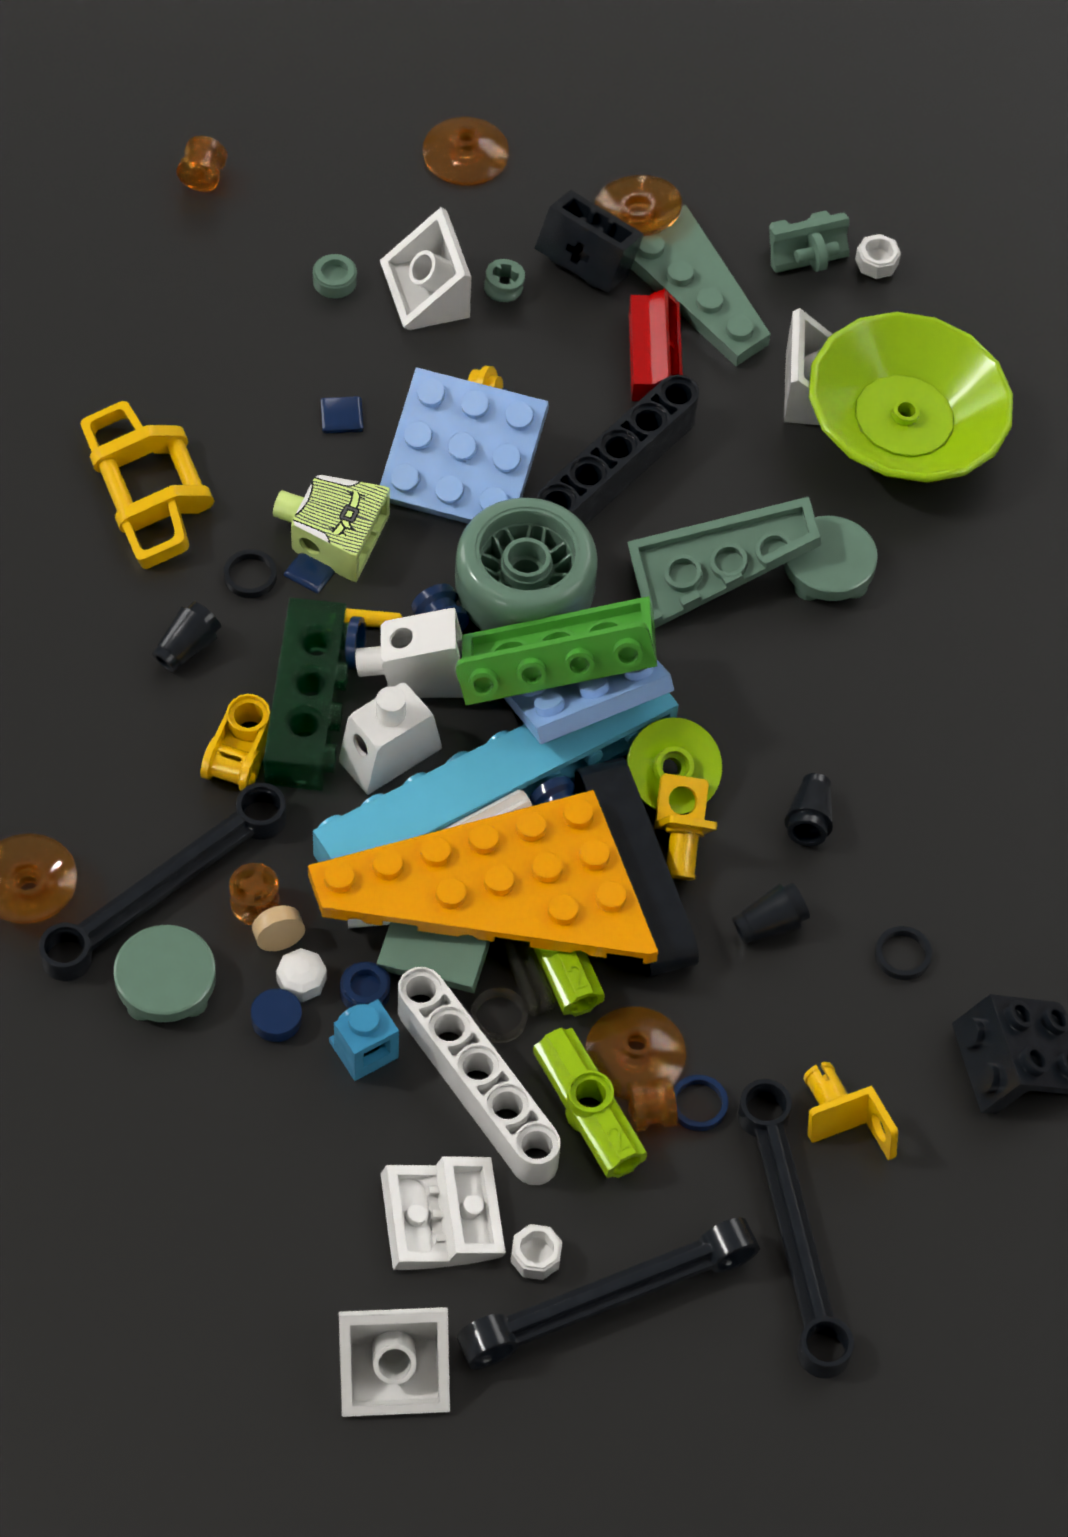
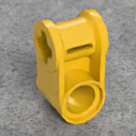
M254 694L239 695L230 702L215 736L209 742L204 753L200 769L201 778L210 780L212 777H216L239 785L240 791L255 783L261 762L272 739L270 709L263 698ZM249 721L258 723L255 727L250 728L240 726Z

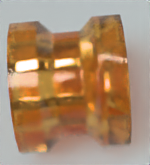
M194 136L188 140L185 146V157L181 158L177 166V176L183 184L193 190L201 192L211 191L219 183L220 170L226 165L228 152L220 142L211 137Z
M249 863L242 865L234 871L229 882L230 907L233 915L239 921L252 925L262 912L280 905L279 880L276 873L270 867L261 863ZM261 895L262 898L254 901L255 897Z
M669 1076L658 1077L651 1084H643L639 1080L627 1082L628 1109L635 1132L646 1131L653 1124H661L665 1128L677 1126V1103L674 1087Z

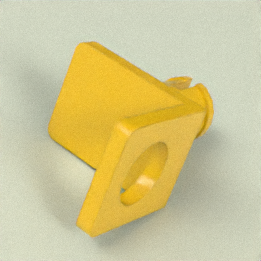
M666 773L660 777L654 829L665 830L666 833L670 834L666 864L672 879L695 880L699 837H704L705 834L717 830V822L705 820L709 783L705 779ZM685 787L693 793L695 805L689 814L680 815L671 809L669 796L673 789Z
M830 1062L821 1063V1068L825 1073L823 1076L817 1065L812 1066L803 1077L806 1086L810 1088L819 1104L809 1110L808 1137L810 1141L814 1143L866 1123L888 1160L896 1158L898 1129L873 1086L871 1085L848 1094L837 1076L834 1066Z

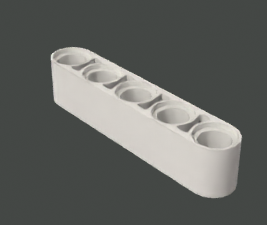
M415 967L406 971L398 983V1015L401 1022L515 1176L529 1185H542L549 1182L555 1176L559 1163L560 1137L556 1129L441 976L427 967ZM415 995H426L431 1000L425 1003H417L410 998ZM445 1032H452L460 1038L454 1041H445L438 1036ZM474 1070H480L489 1076L482 1080H474L466 1074ZM502 1109H510L515 1111L518 1116L512 1119H503L495 1113ZM531 1148H539L548 1155L541 1159H533L524 1152Z

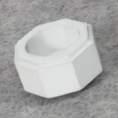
M882 234L864 237L857 248L855 261L861 273L878 279L892 276L899 265L901 252L895 240Z
M300 948L282 956L276 971V979L280 989L293 993L299 1001L304 1002L321 994L327 980V969L318 953Z
M530 1224L514 1235L511 1263L522 1277L544 1280L559 1269L562 1241L551 1227Z

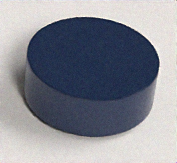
M359 962L351 965L344 971L340 980L342 1002L349 1009L352 1006L369 1004L379 999L383 1007H385L390 998L391 983L389 975L385 969L372 962Z
M269 989L259 994L251 1007V1022L254 1031L261 1038L272 1042H281L293 1037L299 1031L302 1024V1008L298 998L293 993L284 989Z

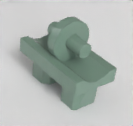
M827 211L812 213L807 221L791 224L786 220L771 222L769 225V242L771 247V267L774 272L778 273L811 265L815 272L827 269L828 261L849 257L847 240L849 217L845 212L830 215Z

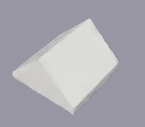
M440 207L380 260L403 328L408 330L470 318L472 277L448 212Z
M801 308L792 313L786 348L784 422L820 425L809 400L811 364L832 333Z
M447 1307L339 1312L342 1417L450 1412Z

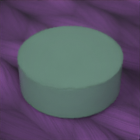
M330 254L321 257L314 264L313 286L322 296L334 299L342 298L351 294L356 288L357 268L350 258L340 254Z

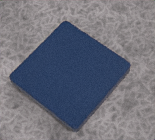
M360 396L321 398L323 433L363 431L362 401Z
M299 553L284 572V576L315 593H320L335 571L330 566L309 555Z

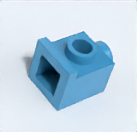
M379 999L369 1004L352 1006L334 1022V1035L329 1037V1042L354 1081L399 1058V1030ZM378 1046L380 1047V1049L363 1057V1054Z

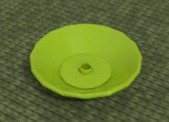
M891 312L858 318L830 335L811 364L809 400L822 431L849 459L886 477L928 483L965 476L995 457L1012 428L1013 392L999 361L971 334L936 317Z

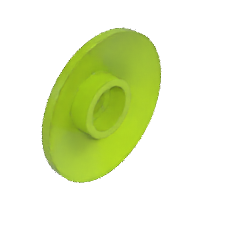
M672 717L655 721L638 733L629 748L627 764L642 802L656 810L660 777L665 774L663 763L667 759L676 763L678 768L676 775L707 780L709 783L707 802L712 798L720 784L722 758L715 740L703 727L687 719ZM677 787L670 793L669 804L671 809L678 814L689 813L694 809L695 797L688 788Z

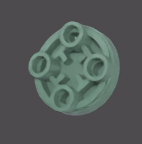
M838 516L815 517L821 546L783 564L788 578L795 585V593L800 598L808 601L815 599L840 601L862 597L867 592L868 586L874 577L878 560L877 548L872 537L860 525L846 518Z
M158 925L143 929L130 937L116 956L114 980L117 994L122 1003L127 1007L130 1016L139 1021L173 1022L187 1017L199 1016L207 1008L208 1000L215 987L216 967L213 953L208 944L189 929L175 925Z

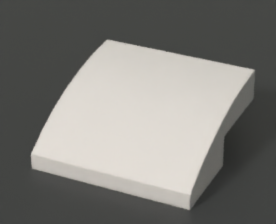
M441 1157L437 1165L385 1166L381 1172V1182L393 1270L432 1269L466 1265L504 1256L505 1246L491 1157Z

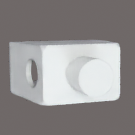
M455 608L384 621L381 624V646L356 648L355 659L359 677L385 675L388 686L395 687L400 683H406L419 698H463L456 674V663L462 658V632Z
M400 683L395 687H385L378 692L374 700L357 709L348 717L339 762L364 792L369 795L442 749L434 716L406 683Z

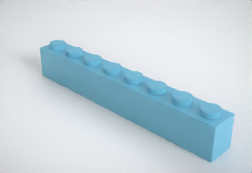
M667 693L544 744L538 742L525 724L512 731H500L493 735L486 744L470 752H458L450 757L444 765L428 773L420 772L414 774L402 786L386 794H375L366 799L360 807L342 816L334 815L327 818L317 829L313 830V855L318 862L440 831L516 790H523L529 798L538 786L552 778L567 776L574 782L575 769L623 757L628 754L635 737L646 726L660 719L677 718L678 703L670 693Z

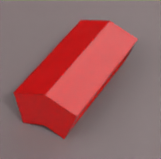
M665 288L650 295H630L632 401H640L663 379L671 375H683L680 303Z

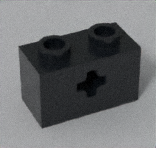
M570 190L549 207L534 249L546 255L553 263L564 266L584 278L589 285L600 288L608 293L629 275L644 233Z

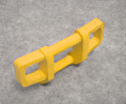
M120 401L83 418L80 424L91 449L90 460L95 471L102 474L117 510L115 520L119 530L126 534L141 567L149 569L186 552L189 548V541L181 514H199L210 509L214 504V498L209 487L203 485L186 447L189 441L184 429L177 425L142 426L131 406L126 401ZM122 419L130 421L135 429L134 431L99 446L96 439V432ZM152 452L154 454H170L182 485L168 486L133 502L119 467ZM171 516L175 530L173 538L150 549H142L135 532Z

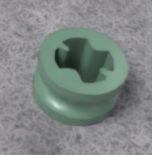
M498 259L490 263L486 269V278L484 280V291L487 296L498 302H510L517 299L523 291V284L525 282L524 269L520 264L510 259ZM500 277L510 278L509 284L500 283Z

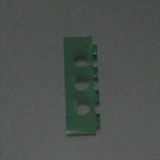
M289 598L263 759L265 783L274 786L323 791L325 772L334 773L337 744L330 743L331 732H340L343 703H337L336 698L338 691H346L349 675V663L342 662L349 622H347L346 603ZM313 652H322V653H324V654H321V655H312V654H310V653H313ZM306 692L319 693L313 696L304 695ZM302 732H308L312 735L307 737H301L297 734Z

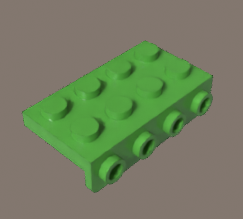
M650 596L462 635V658L456 663V674L465 705L657 667L654 612Z

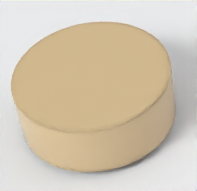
M281 905L262 912L254 920L252 931L261 949L265 951H280L296 944L303 937L305 926L296 908Z

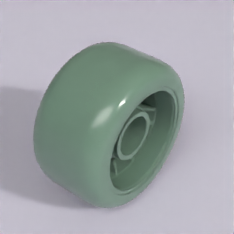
M513 498L495 503L477 514L466 526L459 539L455 560V589L459 604L468 613L470 621L481 631L589 609L594 598L598 557L596 545L583 522L571 511L556 503L538 498Z

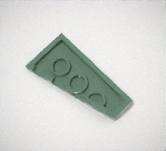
M686 204L642 232L644 236L631 269L655 292L665 288L680 303V315L734 366H738L769 345L771 335Z
M809 496L627 542L641 598L650 596L655 628L821 546L820 535Z

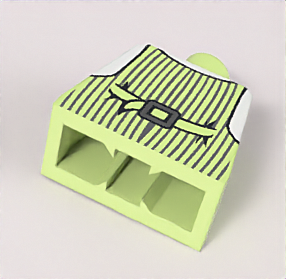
M319 475L314 477L305 497L281 490L273 507V517L292 523V549L296 553H305L330 566L335 573L348 580L357 582L390 515V488Z

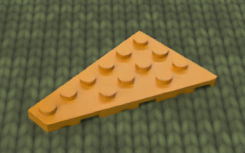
M594 790L308 865V876L322 917L345 921L359 919L366 924L380 926L383 925V921L418 926L417 931L456 937L470 935L478 940L494 942L495 937L530 942L529 947L567 953L582 951L590 956L606 958L607 953L643 958V964L657 962V947Z

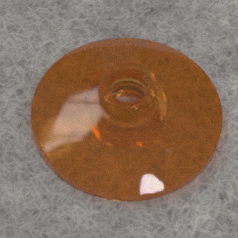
M455 117L440 122L428 132L423 143V158L429 170L443 181L456 185L471 186L492 180L503 171L509 156V146L504 134L493 124L474 117Z
M632 175L612 181L598 193L595 200L597 206L644 233V236L666 230L676 222L682 211V198L677 188L662 178L650 175Z
M18 834L0 841V918L13 923L29 924L49 919L59 913L72 899L77 886V869L70 852L58 841L40 834ZM25 883H34L37 885L35 888L30 890L20 889L21 886Z
M624 1007L607 1013L591 1028L585 1044V1050L598 1072L606 1075L612 1082L614 1096L627 1100H647L667 1092L679 1080L686 1061L685 1042L676 1025L663 1014L644 1007ZM639 1041L644 1043L646 1047L641 1050H634L629 1047L628 1042Z

